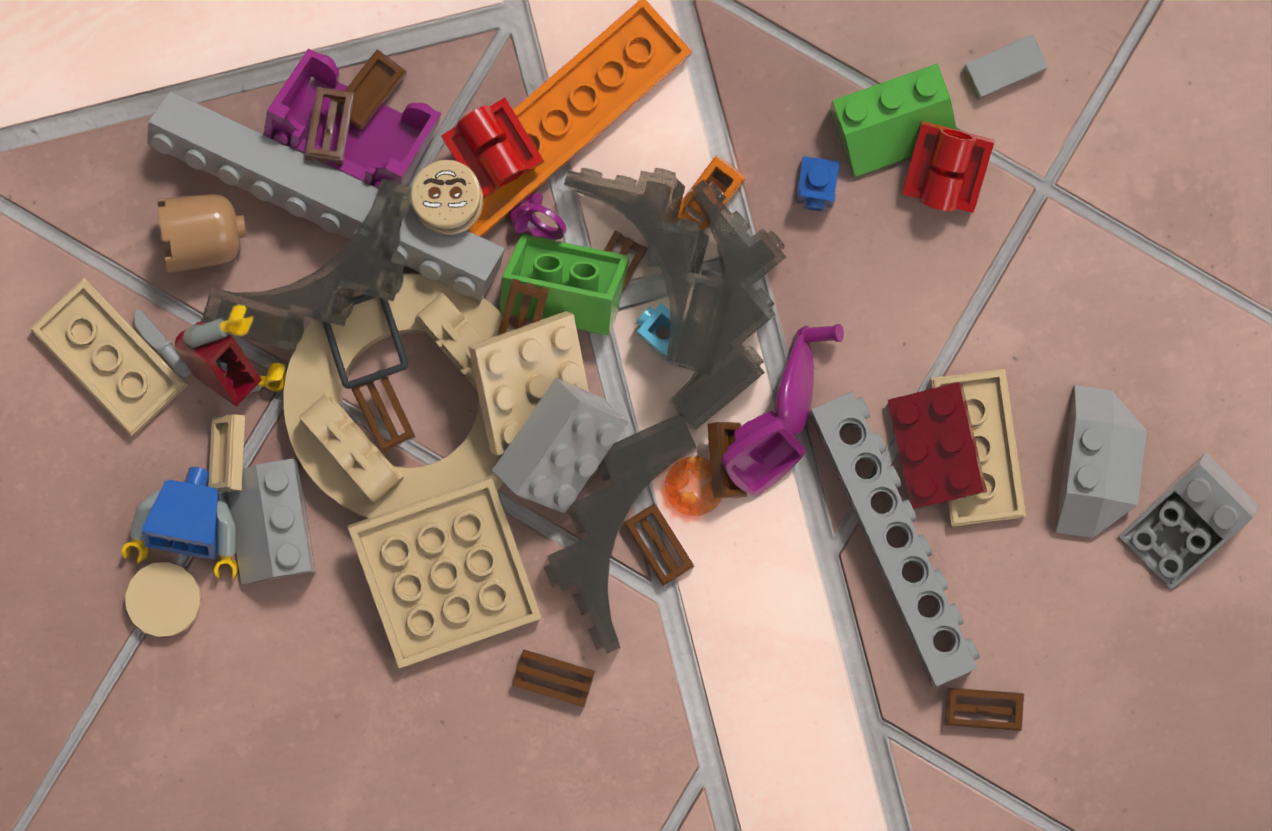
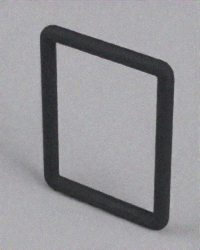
M377 289L324 307L320 311L321 321L343 387L351 389L404 371L408 367L404 347L387 295L383 290ZM379 297L401 364L349 381L327 314Z

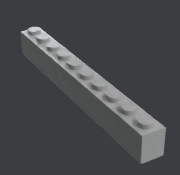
M170 91L148 121L147 144L158 152L174 156L186 162L194 169L210 173L228 185H235L252 193L262 201H269L280 206L293 216L303 217L316 223L327 232L337 233L352 240L359 247L371 249L387 257L395 264L405 265L421 273L429 280L441 282L455 289L463 296H470L481 301L500 270L505 248L467 230L454 235H441L432 232L420 222L412 204L314 158L313 161L305 160V154Z

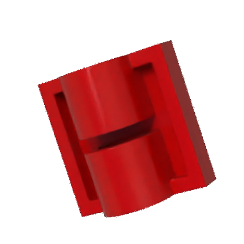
M505 97L491 106L485 105L473 110L459 120L456 127L441 135L455 161L467 166L477 177L483 192V199L544 163L543 158Z
M922 121L902 195L918 198L921 203L942 211L960 209L974 213L994 146V139Z

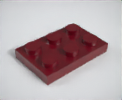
M961 382L888 399L906 485L913 509L987 493L964 388Z

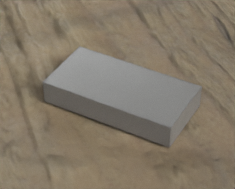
M1033 34L968 62L964 66L979 100L1039 74L1048 68Z

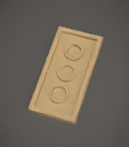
M85 278L76 284L30 328L39 340L133 437L188 386Z
M999 369L931 378V389L957 382L963 384L987 493L947 502L950 527L1026 517L1006 370Z

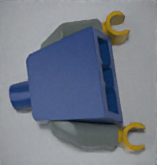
M199 467L188 468L185 482L165 481L161 490L154 491L136 507L129 534L132 537V541L126 543L121 549L124 559L129 558L132 546L137 547L139 550L137 563L146 560L149 553L148 547L215 560L216 554L220 555V560L214 568L215 576L218 579L220 578V565L225 563L229 564L233 569L232 579L236 576L238 564L232 559V555L236 553V526L228 505L220 501L218 490L207 487L209 472Z

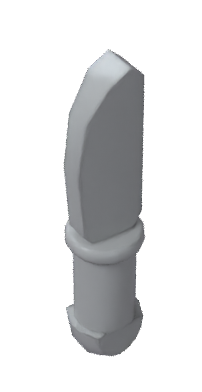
M136 309L134 313L135 326L142 337L157 350L158 355H161L174 369V373L181 377L189 376L191 371L173 347L172 341L167 340L142 310Z

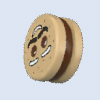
M452 160L433 162L424 167L413 181L411 187L412 206L420 222L432 232L441 235H454L464 232L478 220L482 212L484 200L478 179L471 169L460 162Z

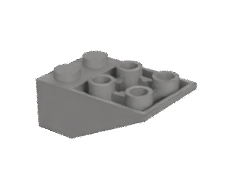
M1205 452L1175 479L1119 537L1172 590L1253 519L1259 505Z

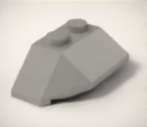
M1074 385L1055 533L1093 538L1138 505L1147 430L1112 390Z

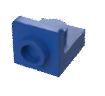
M803 156L796 202L804 203L803 208L812 211H825L826 207H833L840 161Z

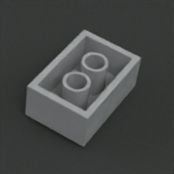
M555 378L492 470L516 495L566 513L612 445L617 441L628 421L604 398Z

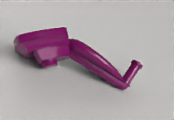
M841 324L822 327L803 326L798 329L778 388L776 413L771 410L746 422L734 431L735 442L727 448V452L721 457V461L729 477L743 491L752 495L763 493L785 476L804 456L806 449L795 434L800 433L805 428L812 402L814 361L809 342H842L844 330Z

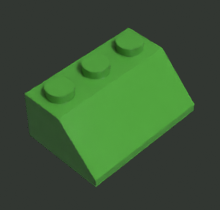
M938 63L834 99L829 108L854 178L912 158L922 121L957 130L951 98Z
M522 234L502 276L500 313L504 312L511 282L514 278L520 280L522 284L527 285V283L535 284L534 287L542 289V287L549 289L541 320L567 311L574 314L577 329L590 333L609 335L618 314L630 256ZM517 292L511 315L519 316L524 294ZM532 296L526 318H534L539 298Z

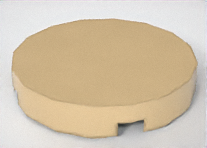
M170 562L152 563L140 569L130 580L125 594L126 610L132 623L144 633L156 637L175 636L187 630L197 619L202 599L201 588L195 576L184 567Z

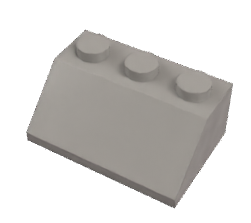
M287 459L243 468L242 490L227 492L229 509L236 526V554L241 585L316 573L299 462L295 459Z

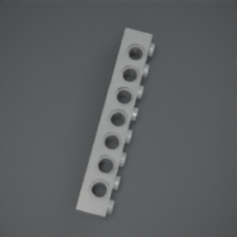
M852 391L811 409V419L932 687H937L977 669L975 660L980 657L976 646L971 638L965 639L959 626L964 624L961 613L955 603L949 605L943 592L948 589L946 580L939 568L936 570L932 568L928 556L933 555L931 547L925 535L918 536L912 522L917 520L916 514L909 500L902 501L897 490L901 486L899 476L893 465L887 467L881 454L886 452L879 433L877 431L871 433L866 422V419L870 418V413L863 398L856 399ZM845 425L854 426L860 435L858 443L853 445L844 443L839 434L841 427ZM867 459L873 463L875 473L872 478L862 479L856 474L855 464L858 460ZM882 493L889 498L890 509L887 513L880 514L872 509L871 498L874 494ZM892 527L900 528L905 533L906 541L901 548L891 547L886 540L887 531ZM906 562H915L921 569V577L916 583H910L903 578L902 567ZM923 596L933 598L937 605L935 614L930 618L922 616L918 611V601ZM940 630L948 632L952 637V646L946 652L938 651L933 644V638Z

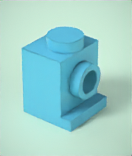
M662 303L655 310L649 306L636 322L640 327L637 330V336L660 354L670 365L695 336V331ZM659 327H666L669 329L670 335L666 339H659L656 336V330Z

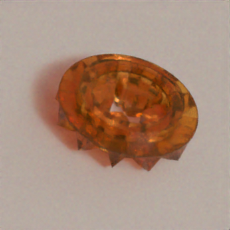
M700 456L686 457L674 464L669 470L665 480L666 496L670 504L680 513L688 516L705 515L714 510L721 502L722 498H713L710 460ZM688 471H691L692 476L695 475L697 480L703 479L705 481L710 479V482L701 488L702 501L700 502L693 492H679V490L684 489V486L689 484Z

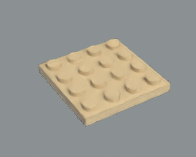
M492 476L348 526L399 668L542 619Z

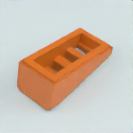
M716 155L672 212L671 216L698 237H701L747 177L723 158ZM716 169L732 181L729 187L712 175ZM707 181L723 193L720 199L703 187ZM697 193L714 205L711 211L694 199ZM688 205L705 217L702 223L684 211Z

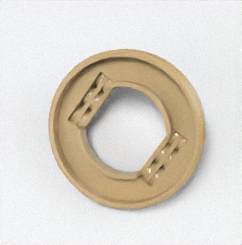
M399 274L370 280L344 292L325 306L327 307L377 289L383 290L387 295L399 334H428L476 390L477 386L468 346L496 337L503 316L485 298L479 301L470 296H463L455 289L441 282L429 280L421 274ZM379 297L327 314L347 377L354 363L369 347L382 339L392 336ZM320 312L315 316L297 342L290 358L285 378L283 407L289 439L296 456L311 479L328 496L352 512L369 519L489 476L493 477L497 490L504 484L492 470L503 454L497 456L490 452L480 400L476 419L470 433L463 443L449 456L423 467L402 468L392 466L343 409L344 387L335 365ZM510 323L507 332L514 330Z

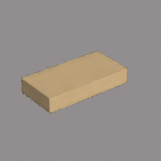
M231 414L212 418L208 487L217 489L219 493L242 490L244 415Z

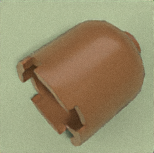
M208 194L157 199L167 273L223 265L235 258L239 250V238L246 237L244 216H236L233 204L227 198L221 195Z

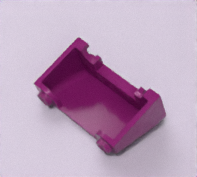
M308 48L267 109L263 135L303 154L306 153L317 87L345 91L348 87L338 82L340 76L339 69L331 57L319 54ZM324 97L316 149H322L331 98ZM412 102L406 106L403 113L384 104L363 132L350 123L343 166L336 165L335 161L329 160L328 163L324 164L401 199L439 124L441 113L425 103ZM336 113L330 151L335 152L342 122V116Z

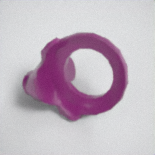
M541 193L531 194L510 211L511 227L518 233L530 231L536 237L542 236L559 240L563 238L567 231L561 217L551 209L541 205L543 202V195ZM535 212L546 214L556 222L558 227L554 228L546 225L538 219Z

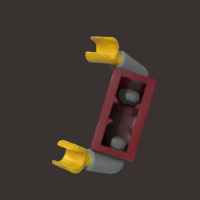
M242 305L233 307L227 321L220 318L209 323L197 322L187 330L180 332L175 339V349L192 374L236 407L250 392L261 391L264 386L275 392L284 390L286 367L281 363L270 364L266 376H260L235 338L228 334L230 332L236 336H244L251 326L253 317L243 318L246 307Z

